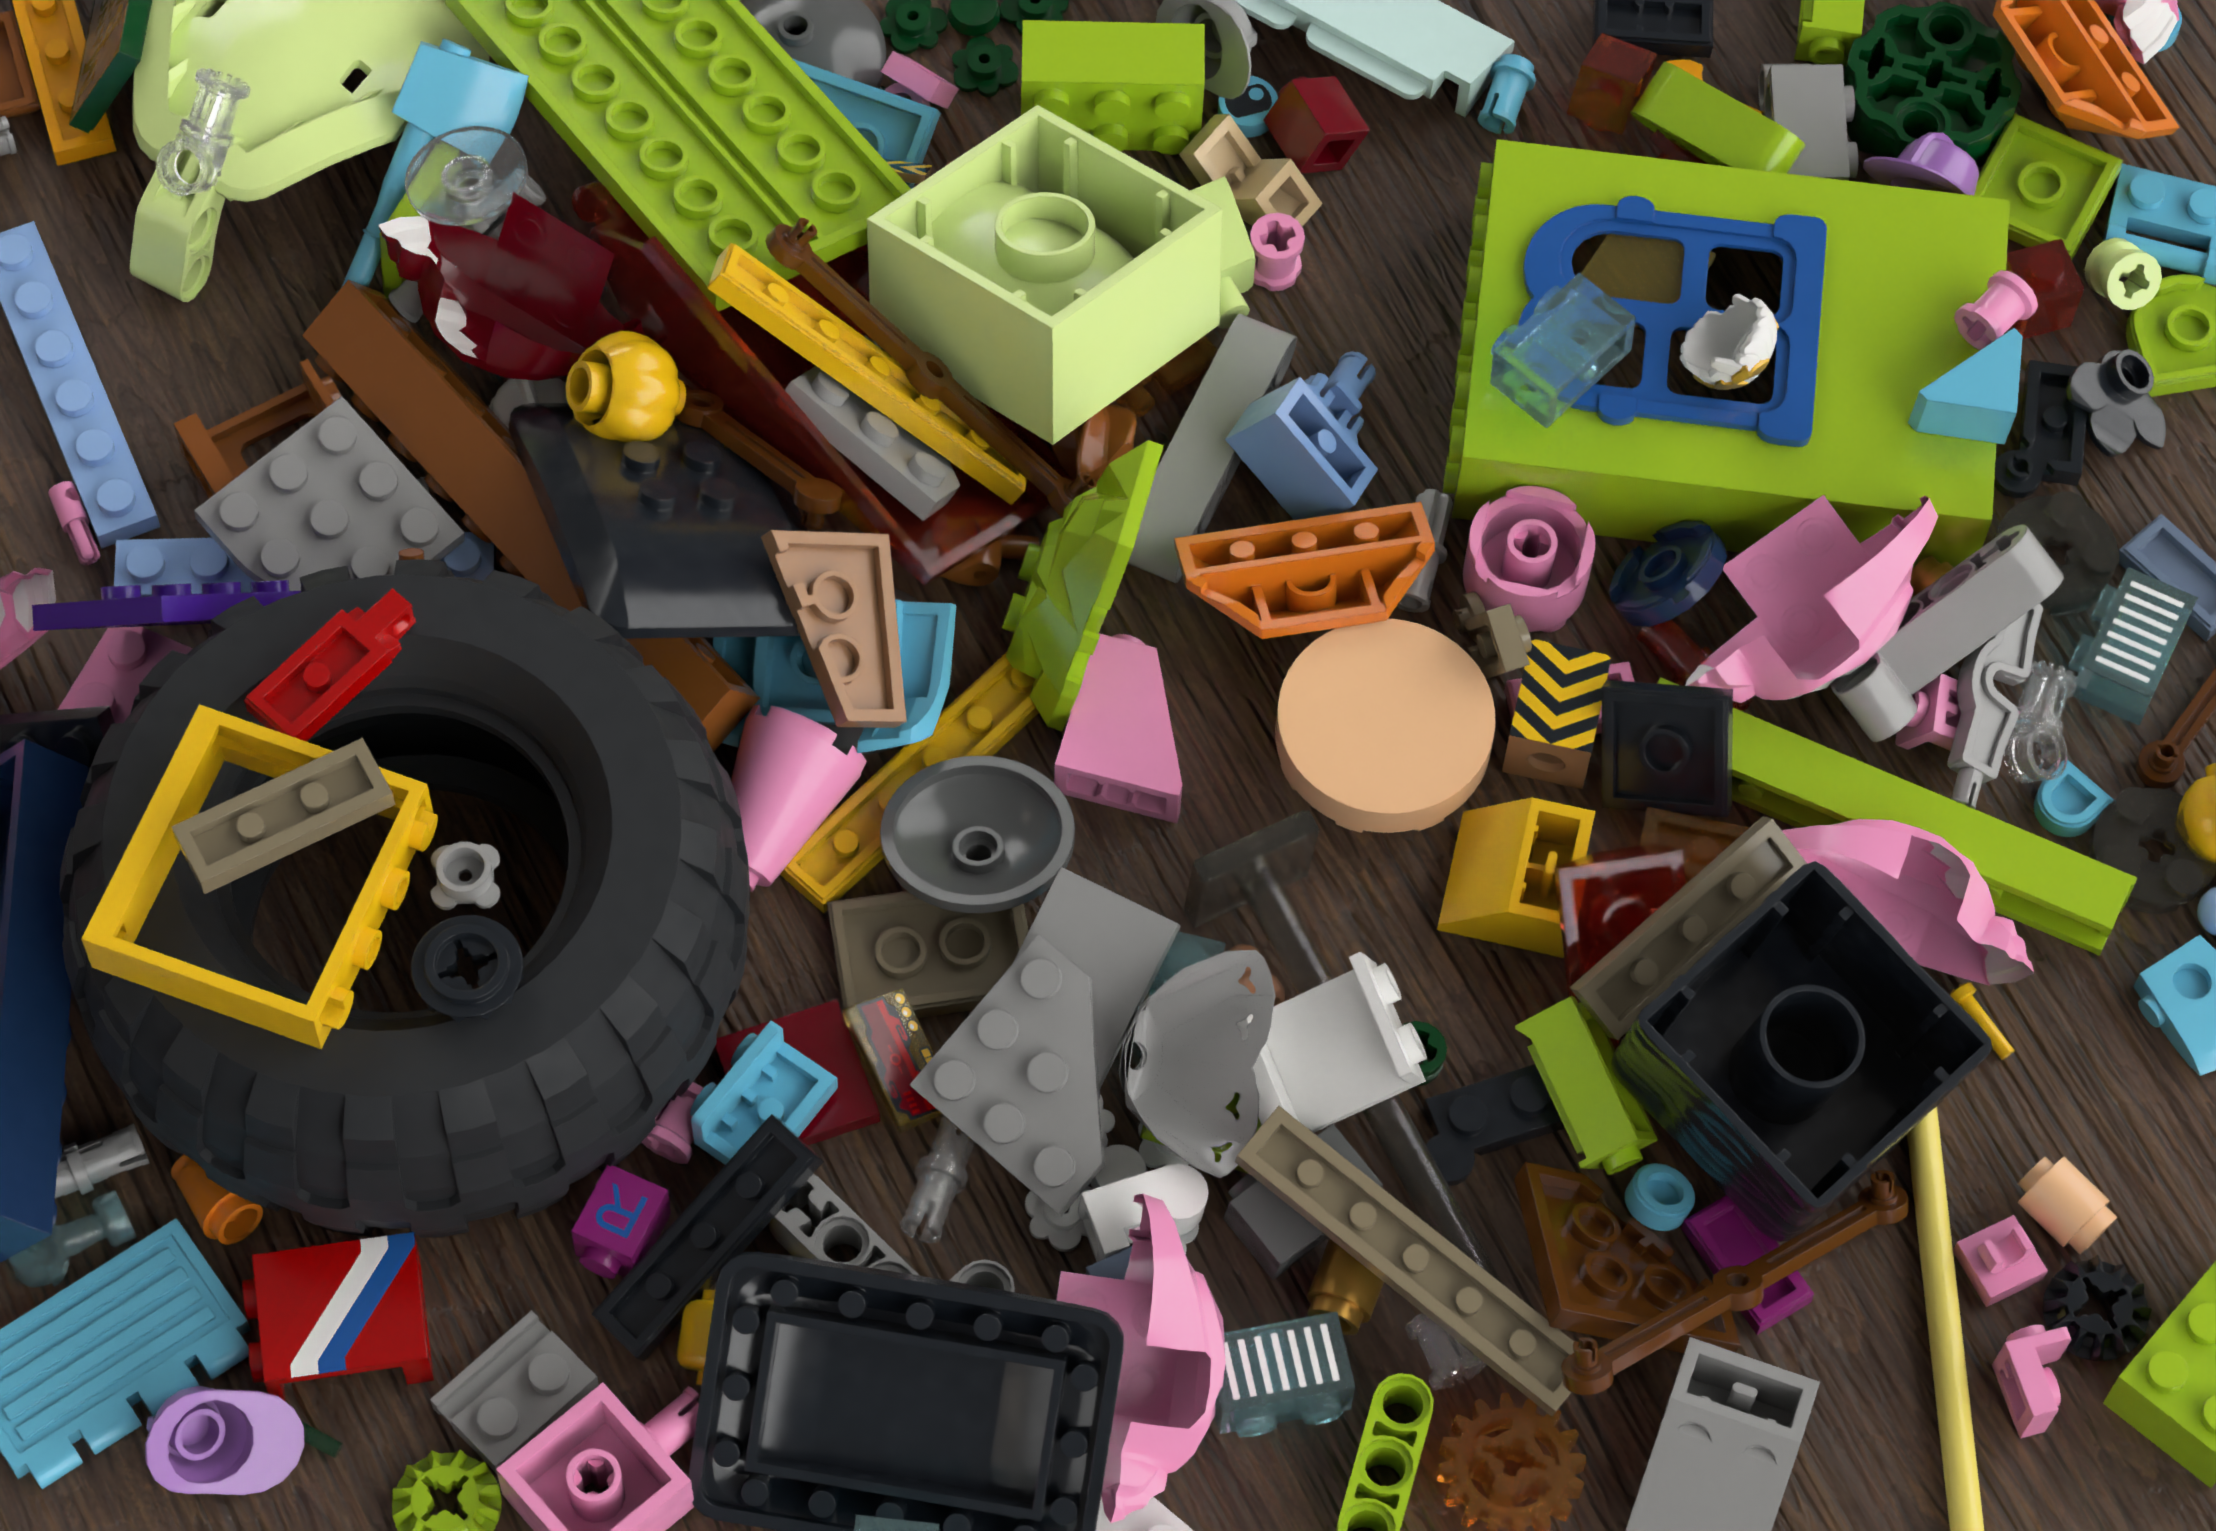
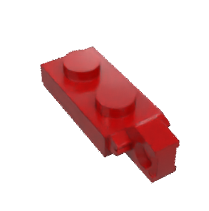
M392 588L366 613L359 607H356L349 613L341 609L246 696L244 703L247 711L266 728L303 741L309 740L392 663V659L402 649L401 643L398 641L416 623L412 604Z

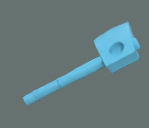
M444 38L440 46L423 41L420 42L392 108V113L408 122L383 179L377 204L367 228L362 229L364 235L343 285L347 280H351L369 287L381 258L380 229L378 225L387 222L424 165L435 137L489 166L492 165L516 123L524 100L528 75L470 56V49Z
M2199 934L2141 972L2133 987L2141 998L2138 1006L2143 1016L2152 1026L2161 1028L2186 1063L2199 1076L2216 1070V950Z

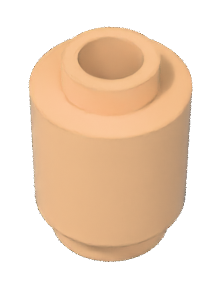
M2045 1156L2018 1183L2026 1192L2018 1201V1204L2063 1248L2069 1244L2080 1255L2118 1218L2106 1207L2110 1200L2065 1156L2055 1164Z

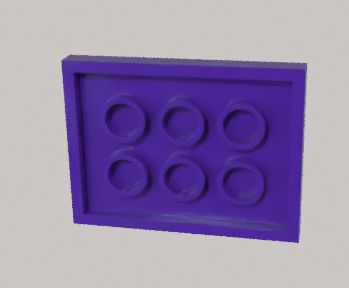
M289 580L250 582L251 592L241 593V582L201 584L202 594H192L191 583L152 585V596L141 597V585L101 587V600L32 605L33 631L211 624L213 618L231 606L252 596L263 606H266L301 591H290Z

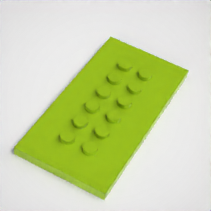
M445 0L446 6L499 66L529 76L525 91L527 99L714 313L731 306L707 289L717 259L730 243L738 245L787 281L800 275V273L779 263L771 255L765 242L767 235L777 225L786 224L793 227L800 218L808 219L810 222L804 227L802 232H805L812 224L816 227L817 235L809 241L812 251L826 263L868 244L867 218L911 190L739 0Z

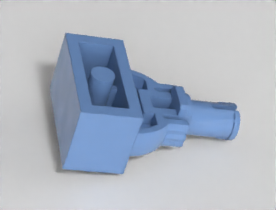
M1351 351L1342 355L1329 378L1322 373L1311 375L1305 381L1298 377L1250 403L1225 439L1293 520L1339 514L1353 507L1378 470L1358 446L1357 434L1362 428L1364 420L1361 416L1350 420L1352 416L1358 414L1362 409V404L1358 399L1367 386L1372 383L1376 375L1374 366L1370 364L1357 377V374L1368 360L1359 352Z

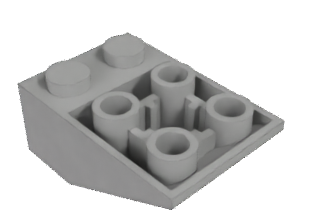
M1690 1337L1625 1531H1771L1820 1382Z

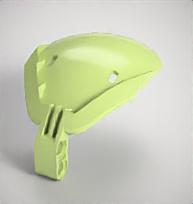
M152 0L141 61L135 68L133 75L132 114L133 132L139 148L150 160L159 164L137 207L130 256V273L132 276L182 302H190L197 296L209 277L218 224L225 199H228L230 202L233 200L250 202L266 199L331 165L370 149L396 141L404 131L408 121L392 113V108L421 41L440 46L444 38L470 49V56L489 62V54L446 6L445 0ZM357 68L362 70L367 77L351 93L342 84L350 73Z

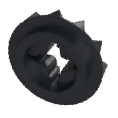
M477 915L452 917L432 927L417 944L411 963L412 980L415 991L426 1002L432 1013L438 1011L451 1016L457 1023H460L464 1018L477 1016L488 1020L492 1012L504 1003L512 1004L514 992L520 980H524L522 952L513 934L497 921ZM462 948L465 957H469L474 965L486 963V966L478 970L479 981L477 983L479 988L472 989L471 984L467 985L462 976L450 978L451 975L458 972V949Z
M2098 1255L2087 1261L2074 1263L2071 1260L2051 1278L2045 1290L2042 1305L2044 1321L2048 1330L2067 1327L2072 1340L2066 1350L2077 1357L2091 1361L2118 1359L2135 1349L2146 1334L2152 1311L2148 1307L2144 1294V1283H2137L2127 1273L2125 1264L2115 1266L2102 1262ZM2086 1290L2088 1293L2092 1292L2097 1300L2117 1298L2116 1303L2107 1314L2110 1324L2108 1321H2103L2102 1317L2097 1313L2089 1316L2084 1314L2076 1318L2089 1299Z

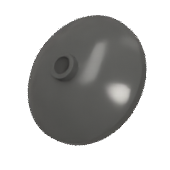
M739 0L792 59L879 89L884 78V73L881 70L886 63L885 38L875 15L861 0ZM803 31L804 33L800 35H791L788 32Z
M964 756L928 766L914 774L896 790L883 813L880 830L881 848L886 865L893 877L902 887L917 898L936 907L951 911L989 913L1010 909L1029 902L1052 886L1060 868L1066 869L1072 857L1075 843V824L1071 807L1064 794L1049 778L1036 769L1001 757Z

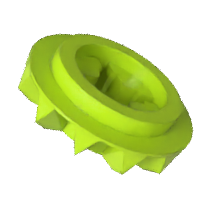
M461 1449L455 1453H438L431 1450L426 1458L414 1465H407L397 1487L393 1488L392 1517L398 1531H494L500 1518L502 1499L499 1484L485 1462H479L466 1455ZM432 1486L435 1490L439 1488L442 1492L448 1494L455 1488L459 1489L462 1486V1491L457 1499L463 1516L466 1519L463 1520L457 1513L453 1515L447 1510L439 1512L436 1516L433 1514L430 1517V1513L435 1505L428 1487Z

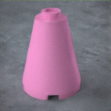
M753 705L748 717L745 719L731 777V782L738 799L748 855L750 892L754 891L756 885L768 887L775 881L861 777V772L867 762L862 753H857V748L853 745L848 755L834 747L833 743L838 734L803 715L775 706H771L767 715L762 716L760 705Z

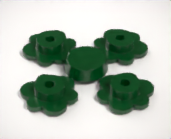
M889 0L885 6L886 17L880 21V26L884 36L891 38L893 49L901 54L913 53L919 46L923 49L936 47L938 44V34L946 30L948 21L961 34L976 36L969 40L966 50H958L952 56V64L956 68L954 84L961 91L973 92L978 89L981 95L991 97L997 94L999 87H1009L1016 83L1019 77V69L1012 61L1013 51L1011 47L1005 44L995 46L990 38L982 35L991 32L998 25L1000 17L1008 23L1017 24V31L1021 35L1023 20L1063 21L1062 14L1068 10L1069 2L1068 0H1004L999 7L997 0H951L948 14H946L942 9L932 7L931 0Z

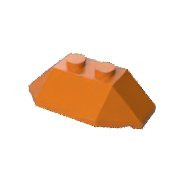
M1996 0L1992 15L2015 49L2018 63L2026 72L2033 76L2047 98L2046 102L2049 110L2057 119L2064 123L2066 128L2132 139L2172 135L2180 128L2095 0Z
M1414 502L1174 538V548L1185 586L1188 590L1260 639L1387 621L1435 552V541L1422 503Z

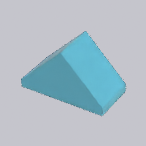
M2015 328L2011 329L1920 390L1908 421L1909 425L1916 432L2005 444L2017 414L2023 336Z

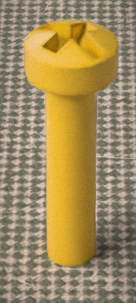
M1971 982L1960 984L1949 995L1989 1036L1992 1048L2000 1059L2007 1058L2015 1050L1974 998L1973 994L1976 992V988Z

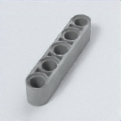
M1243 314L1236 316L1157 467L1128 564L1174 583L1181 579L1182 572L1174 548V538L1205 533L1241 462L1238 454L1225 439L1250 403L1278 389L1293 357L1297 336Z

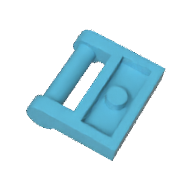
M2122 164L2115 183L2103 241L2111 238H2124L2154 257L2161 267L2198 275L2205 278L2204 283L2216 286V186ZM2126 230L2206 249V253L2127 234Z

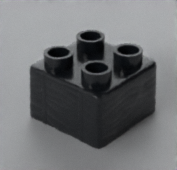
M1814 861L1801 866L1776 891H1773L1765 898L1759 907L1713 945L1685 974L1679 975L1663 993L1641 1010L1614 1051L1611 1065L1612 1071L1624 1088L1696 1161L1762 1233L1775 1241L1784 1242L1802 1233L1839 1197L1884 1158L1910 1130H1913L1955 1087L1988 1057L1992 1049V1043L1980 1025L1918 965L1843 883L1824 865Z

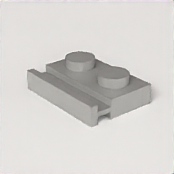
M531 1310L430 1400L433 1409L452 1425L453 1430L497 1474L496 1468L599 1386L597 1376L553 1331L550 1332Z

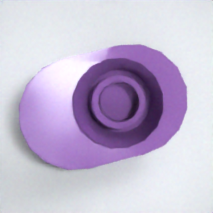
M1928 132L1906 146L1898 158L1871 157L1866 159L1863 165V169L1881 185L1975 195L1979 177V169L1975 160L1967 152L1957 147L1947 135L1938 132Z
M203 1386L182 1389L167 1398L156 1412V1415L149 1416L146 1428L149 1433L145 1442L146 1465L153 1479L171 1492L246 1495L264 1492L284 1481L297 1466L304 1448V1427L295 1409L279 1396L260 1391L225 1390Z

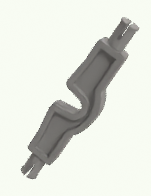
M2040 603L1967 655L1959 672L1957 699L1961 715L1947 765L1951 770L1958 773L1951 799L1975 810L1981 785L1996 779L1998 776L2005 748L2019 717L2017 707L1996 690L1993 679L2015 686L2024 682L2030 675L2036 634L2043 612V606Z

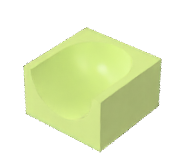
M1036 105L867 218L870 304L922 351L929 352L942 360L950 370L953 379L974 398L1052 445L1219 325L1222 208L1039 105Z

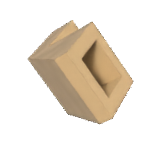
M1215 114L1179 154L1201 186L1225 176L1231 187L1242 220L1251 226L1259 218L1267 214L1282 213L1290 215L1303 227L1323 204L1291 158L1261 159L1230 114Z

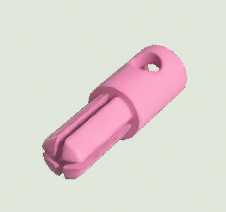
M65 481L54 485L49 489L48 495L63 531L68 533L80 564L91 565L97 562L101 555L88 526L90 522L75 484Z

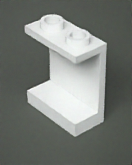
M1358 952L1349 957L1354 968L1353 970L1273 1007L1271 1028L1267 1042L1253 1066L1259 1092L1258 1117L1262 1125L1274 1110L1280 1106L1315 1133L1426 1082L1418 1064L1427 1059L1425 1049L1413 1025L1408 1023L1402 1026L1393 1005L1394 1002L1402 999L1401 993L1390 969L1385 963L1377 966L1376 962L1362 952ZM1252 1014L1247 1019L1237 1023L1243 1040H1246L1248 1037L1247 1025L1253 1019Z

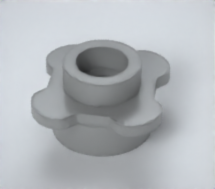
M457 842L452 845L441 846L432 854L431 863L432 867L436 870L437 885L432 889L431 897L433 903L438 908L451 910L457 904H476L479 908L486 909L497 903L500 898V889L494 883V869L500 863V856L493 846L489 844L478 845L472 842ZM464 872H469L472 875V878L467 882L459 879V876Z

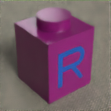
M607 1164L571 1231L575 1254L580 1257V1263L591 1272L604 1278L614 1279L617 1274L625 1277L657 1242L671 1215L668 1190L618 1167H609Z

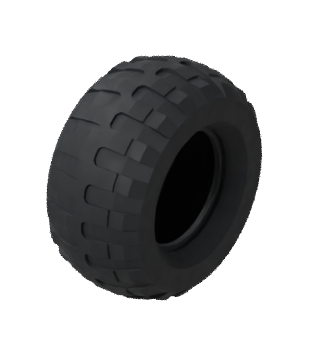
M423 559L396 560L394 575H376L351 580L348 566L330 568L299 577L301 583L300 593L279 599L266 606H263L254 596L231 606L211 620L212 629L209 630L207 640L193 648L188 654L172 650L158 662L139 684V693L134 698L131 713L124 723L111 724L98 747L80 796L83 808L78 810L75 827L71 828L65 846L60 870L59 893L64 913V939L62 947L65 968L86 1030L100 1061L129 1101L132 1111L147 1130L166 1147L182 1155L185 1154L197 1162L205 1170L207 1178L227 1191L278 1212L282 1207L302 1213L304 1220L322 1226V1228L363 1236H371L374 1227L388 1229L411 1228V1231L419 1235L420 1238L446 1237L469 1232L468 1221L493 1217L510 1210H514L517 1219L542 1211L563 1200V1196L567 1194L570 1184L584 1178L596 1168L603 1172L607 1164L611 1167L623 1161L656 1126L655 1117L661 1112L667 1102L675 1100L678 1095L682 1097L706 1065L717 1043L716 1033L720 1021L735 999L744 974L747 954V927L750 913L748 855L737 795L727 771L721 766L707 739L706 728L695 710L665 677L663 678L653 665L644 666L643 656L606 621L582 606L569 611L556 605L548 594L541 591L538 584L516 575L493 570L482 581L473 578L455 577L453 572L448 570L446 562ZM392 588L395 589L412 604L413 614L416 618V623L398 641L401 643V651L392 659V663L306 742L335 751L363 738L378 767L424 782L428 785L429 790L455 792L491 802L526 822L555 851L567 871L565 885L560 902L550 923L540 939L523 957L524 980H520L514 992L512 1004L504 1003L492 1012L488 1020L477 1016L464 1018L460 1023H457L451 1016L438 1011L432 1013L430 1009L409 1012H374L351 1008L345 1024L339 1030L331 1029L321 1050L92 968L81 938L199 704L265 727L247 711L244 703L246 696L341 609L349 613L356 607H359L366 613ZM224 761L199 813L260 786L268 776ZM180 849L134 944L307 1005L312 995L278 973L267 963L253 945L255 919L263 892L283 858L204 894Z

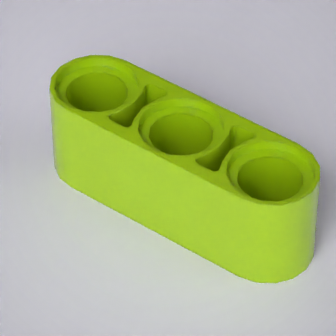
M1668 62L1662 63L1630 112L1637 121L1652 132L1711 165L1788 173L1805 148L1804 142L1785 127Z
M1398 1373L1388 1376L1379 1383L1373 1395L1336 1531H1352L1360 1527L1371 1528L1375 1531H1401L1433 1413L1434 1398L1430 1388L1422 1379L1412 1374ZM1394 1403L1406 1404L1416 1412L1418 1418L1406 1424L1397 1423L1385 1414L1384 1409ZM1376 1465H1387L1399 1474L1401 1480L1391 1486H1380L1368 1477L1366 1471Z

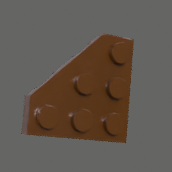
M1525 1162L1514 1178L1550 1327L1615 1340L1713 1284L1705 1278L1698 1285L1670 1261L1675 1251L1635 1218L1626 1224L1601 1203L1599 1199L1604 1190L1585 1174ZM1727 1310L1660 1349L1684 1354L1690 1337L1735 1353L1741 1344L1732 1312Z

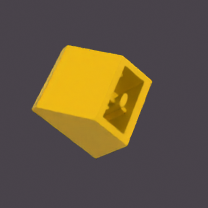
M1533 797L1463 811L1437 930L1563 958L1571 930L1596 811Z

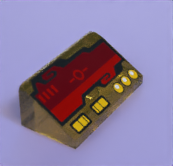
M903 988L845 1008L843 1010V1018L898 1133H903L941 1115L942 1113L910 1086V1083L935 1054Z

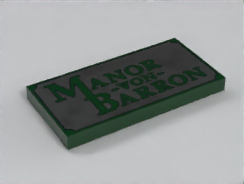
M94 0L69 121L70 126L86 133L94 130L141 61L152 0Z

